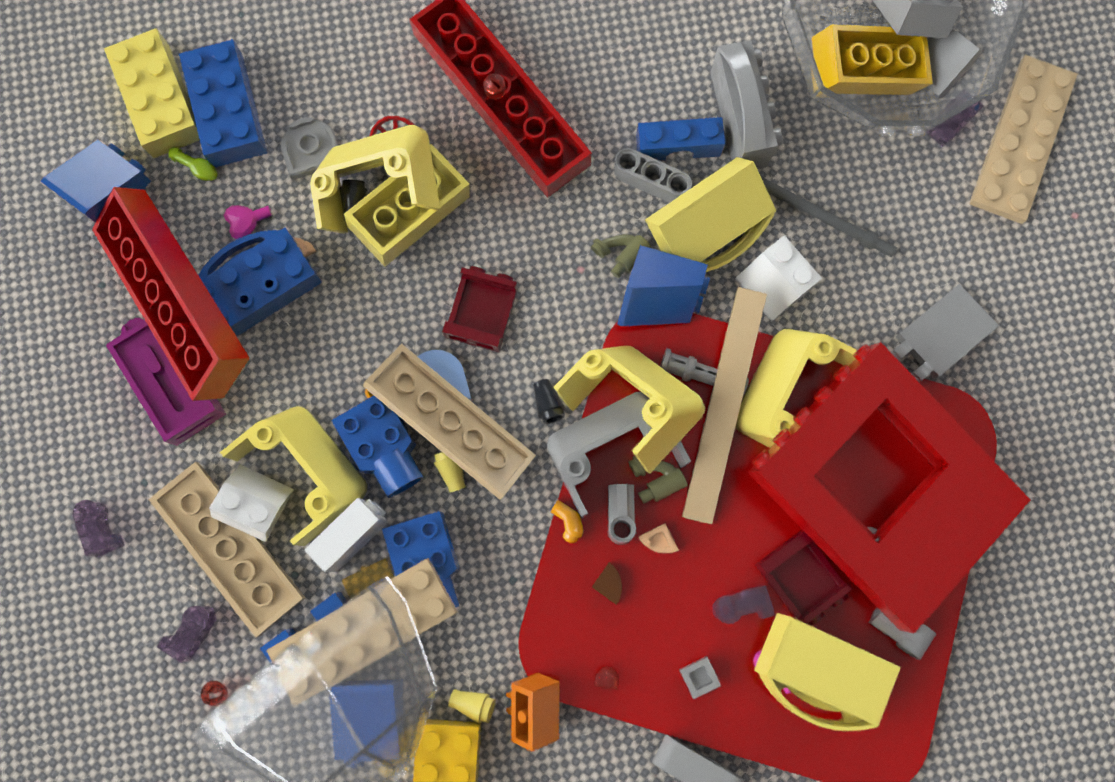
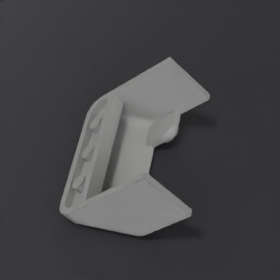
M635 392L553 433L548 439V452L581 518L587 516L588 513L574 486L584 482L590 474L591 466L585 453L639 427L644 437L652 430L642 417V409L650 399L642 392ZM680 441L671 451L680 468H683L691 460Z

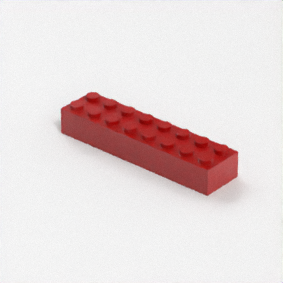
M435 0L410 18L413 34L547 198L591 166L592 152L465 0Z
M113 187L92 231L192 401L223 399L250 357L146 190Z

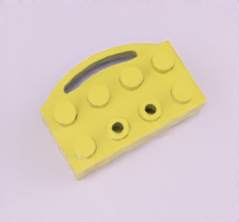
M737 157L649 216L645 221L662 252L708 264L706 270L708 272L728 264L752 246L769 225L776 212V208L754 161ZM743 234V236L726 251L711 259L705 260L707 257H709L710 255L724 247L726 244H728L729 242Z
M777 613L754 671L759 673L765 686L775 699L795 715L824 728L858 731L879 726L901 667L790 616ZM786 687L799 699L823 710L841 712L842 718L840 720H828L807 714L784 698L781 690Z

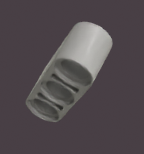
M625 148L616 155L614 174L617 179L670 203L692 187V180L687 173L634 149ZM630 162L634 167L624 169L620 164ZM655 173L659 179L652 181L645 175ZM674 184H679L683 186L685 190L682 192H676L672 189L671 186Z
M667 734L652 761L657 767L682 782H744V779Z

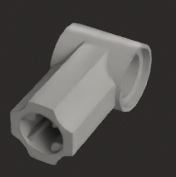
M608 485V536L615 544H627L636 533L634 485ZM625 523L630 530L629 536L626 538L617 537L613 530L614 525Z
M878 608L874 610L869 621L878 630L896 641V645L918 660L921 659L936 636V633L924 624L915 634L900 631Z

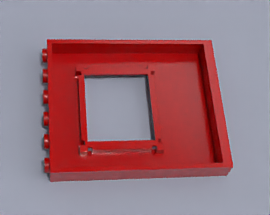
M881 342L870 346L865 344L853 354L855 360L849 366L844 365L834 374L833 378L835 381L829 387L824 386L814 395L813 399L815 402L809 408L804 407L794 416L793 420L795 423L788 430L786 428L773 438L772 441L775 444L768 451L763 450L753 459L752 463L754 466L748 471V474L900 631L915 634L1031 499ZM878 409L932 465L933 469L873 534L816 473L871 414Z

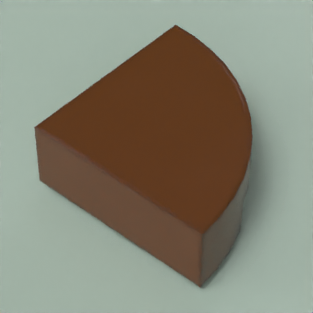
M608 563L592 588L617 605L622 592L621 578L615 567Z

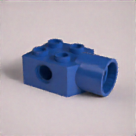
M375 396L368 398L331 420L359 470L365 474H374L387 498L394 497L408 490L424 478L411 456L416 443L403 420Z
M437 511L383 528L382 531L395 576L429 558L455 607H459L451 577L460 567L444 513Z

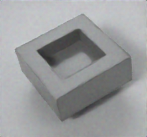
M706 656L679 669L693 699L721 686Z

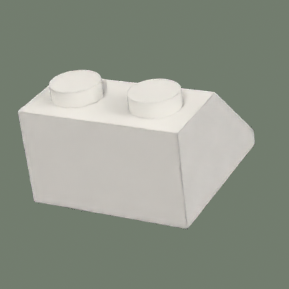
M785 235L762 252L735 278L742 288L767 294L763 312L771 322L812 290L822 279Z
M240 464L223 483L209 508L212 518L266 542L294 489Z

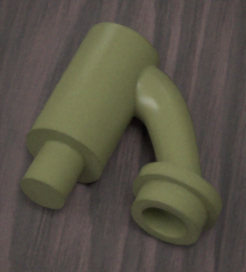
M621 234L602 241L595 238L591 249L599 257L604 258L611 253L609 248L626 246L615 259L616 265L611 270V273L616 278H620L624 272L630 273L632 271L640 245L648 248L652 247L640 235Z
M633 456V459L628 462L635 477L645 476V469L636 456ZM661 461L653 471L660 472L663 476L647 483L648 488L638 493L643 504L652 499L658 502L688 485L679 468Z

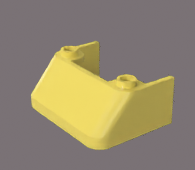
M408 125L333 147L314 172L310 182L317 229L347 233L348 229L346 221H344L339 189L341 187L340 177L383 165L391 177L408 178L412 205L432 210L440 209L427 132L418 126Z
M793 329L779 331L773 337L742 398L735 428L740 433L771 448L775 444L772 441L773 438L785 428L788 430L795 423L793 420L794 416L783 409L807 360L809 359L821 365L828 364L834 360L842 365L849 366L855 360L853 354L857 350L826 334Z
M632 346L591 350L553 388L568 408L574 411L607 374L613 370L650 399L642 409V417L652 430L632 452L645 471L650 474L701 419L705 411L704 403L697 393Z
M296 406L257 422L220 453L223 457L238 462L255 447L260 450H271L281 442L286 446L318 486L308 494L305 500L306 512L313 522L289 540L293 545L306 546L357 498H364L367 492V483L315 417L307 409Z

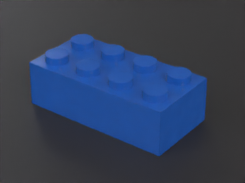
M234 40L179 53L203 156L210 164L216 168L268 154L243 54Z

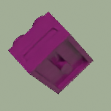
M134 318L129 320L122 326L121 335L106 344L107 349L164 442L178 446L226 415L217 399L192 401L144 319Z

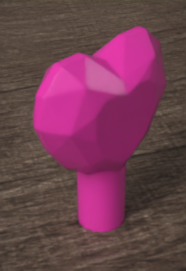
M233 205L227 208L224 213L226 222L230 224L229 231L231 237L234 239L251 234L256 227L257 221L273 216L269 206L253 211L245 206Z

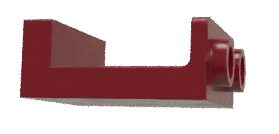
M470 266L469 269L462 267L460 272L461 280L448 322L445 321L442 333L447 339L500 353L518 291L517 282L513 281V278L506 274L498 273L497 276L486 274V270L476 266Z
M800 530L755 564L793 617L805 624L809 623L810 626L816 624L825 616L823 611L833 605L835 608L844 603L849 598L847 593L853 589L849 583H845L813 540L803 530Z

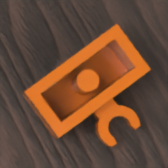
M536 673L512 682L511 691L506 693V697L511 698V706L506 708V712L511 715V742L533 752L558 741L559 681Z

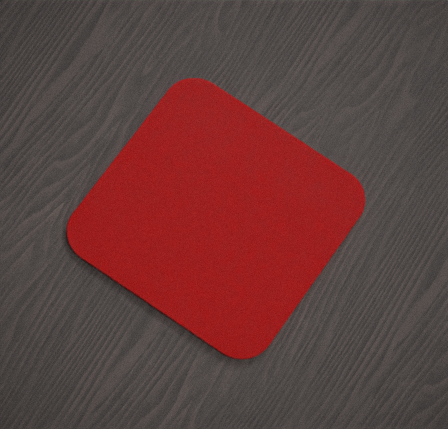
M693 313L690 323L620 326L616 323L609 331L602 349L632 346L660 366L665 350L669 348L672 353L687 358L693 356L697 359L698 363L718 369L728 323ZM762 332L757 334L747 376L749 378L748 386L774 337L772 335ZM808 359L783 410L795 416L804 407L809 408L815 402L813 399L814 395L824 386L829 387L835 381L833 378L834 374L844 365L834 360L828 364L821 365ZM611 370L588 395L582 419L635 392L641 391ZM671 374L697 393L705 406L701 419L680 440L691 462L685 467L680 468L672 451L662 460L670 463L675 468H679L688 486L658 502L652 499L643 504L638 493L648 488L647 483L663 476V474L657 471H652L649 474L645 471V476L635 477L628 463L635 456L632 450L644 438L639 427L585 453L590 462L591 471L584 482L574 486L588 513L587 516L581 518L583 535L581 538H578L576 543H568L563 538V533L565 532L564 521L553 515L519 632V655L527 676L540 673L559 681V702L820 782H909L923 766L929 751L969 572L923 623L933 630L936 636L921 659L918 660L896 645V641L869 623L871 615L877 606L816 544L845 583H849L853 589L847 593L849 598L844 603L835 608L831 605L824 610L825 616L819 622L812 625V627L901 668L878 727L858 731L833 730L818 726L795 715L775 699L765 686L759 673L754 671L755 664L753 660L755 653L763 649L776 614L779 613L794 618L755 564L802 529L748 474V471L754 466L752 463L753 459L763 450L768 451L770 448L740 433L736 428L712 524L682 517L713 386L693 379L683 381L682 377ZM927 379L919 382L995 461L997 452L995 428L983 406L971 395L958 388ZM876 409L816 475L867 528L873 527L878 530L929 474L933 467L890 421ZM563 482L558 500L578 512ZM608 485H634L636 533L627 544H615L608 536ZM625 523L614 525L613 530L617 537L626 538L629 536L630 530ZM665 523L679 550L672 553H658L648 549L638 537ZM608 563L615 567L621 578L622 592L617 605L592 588ZM706 656L721 686L693 699L679 669ZM784 689L781 690L784 698L807 714L828 720H840L842 718L841 712L817 708L799 699L792 692L786 694Z

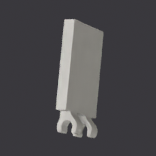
M958 284L896 336L901 344L891 353L900 360L910 352L921 364L911 373L918 382H921L929 374L936 380L999 325Z

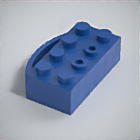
M286 228L249 234L229 243L210 258L198 274L236 336L244 333L323 283ZM259 243L253 248H250L237 254L229 261H227L221 268L217 269L220 264H222L229 256H231L235 252L249 245Z

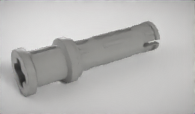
M666 348L660 367L665 371L682 377L683 381L693 379L712 386L714 385L717 369L698 363L697 359L693 356L687 358L672 353L671 349ZM747 378L743 395L745 394L746 389L748 387L749 378Z

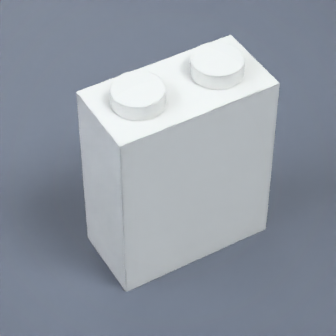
M357 498L304 551L324 572H338L388 523L383 517L386 511L376 501L370 499L366 501Z

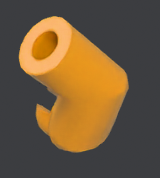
M557 500L550 512L564 521L565 532L563 533V538L565 541L576 543L578 538H581L583 535L580 514Z

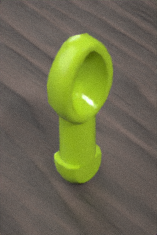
M172 147L168 151V156L172 161L179 162L190 168L191 173L196 178L203 181H212L217 178V169L204 158L195 159L177 147Z

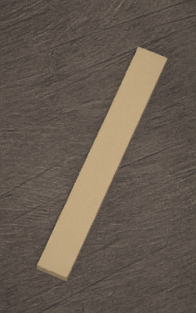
M738 287L736 290L682 514L684 518L708 524L713 522L767 297L766 293Z

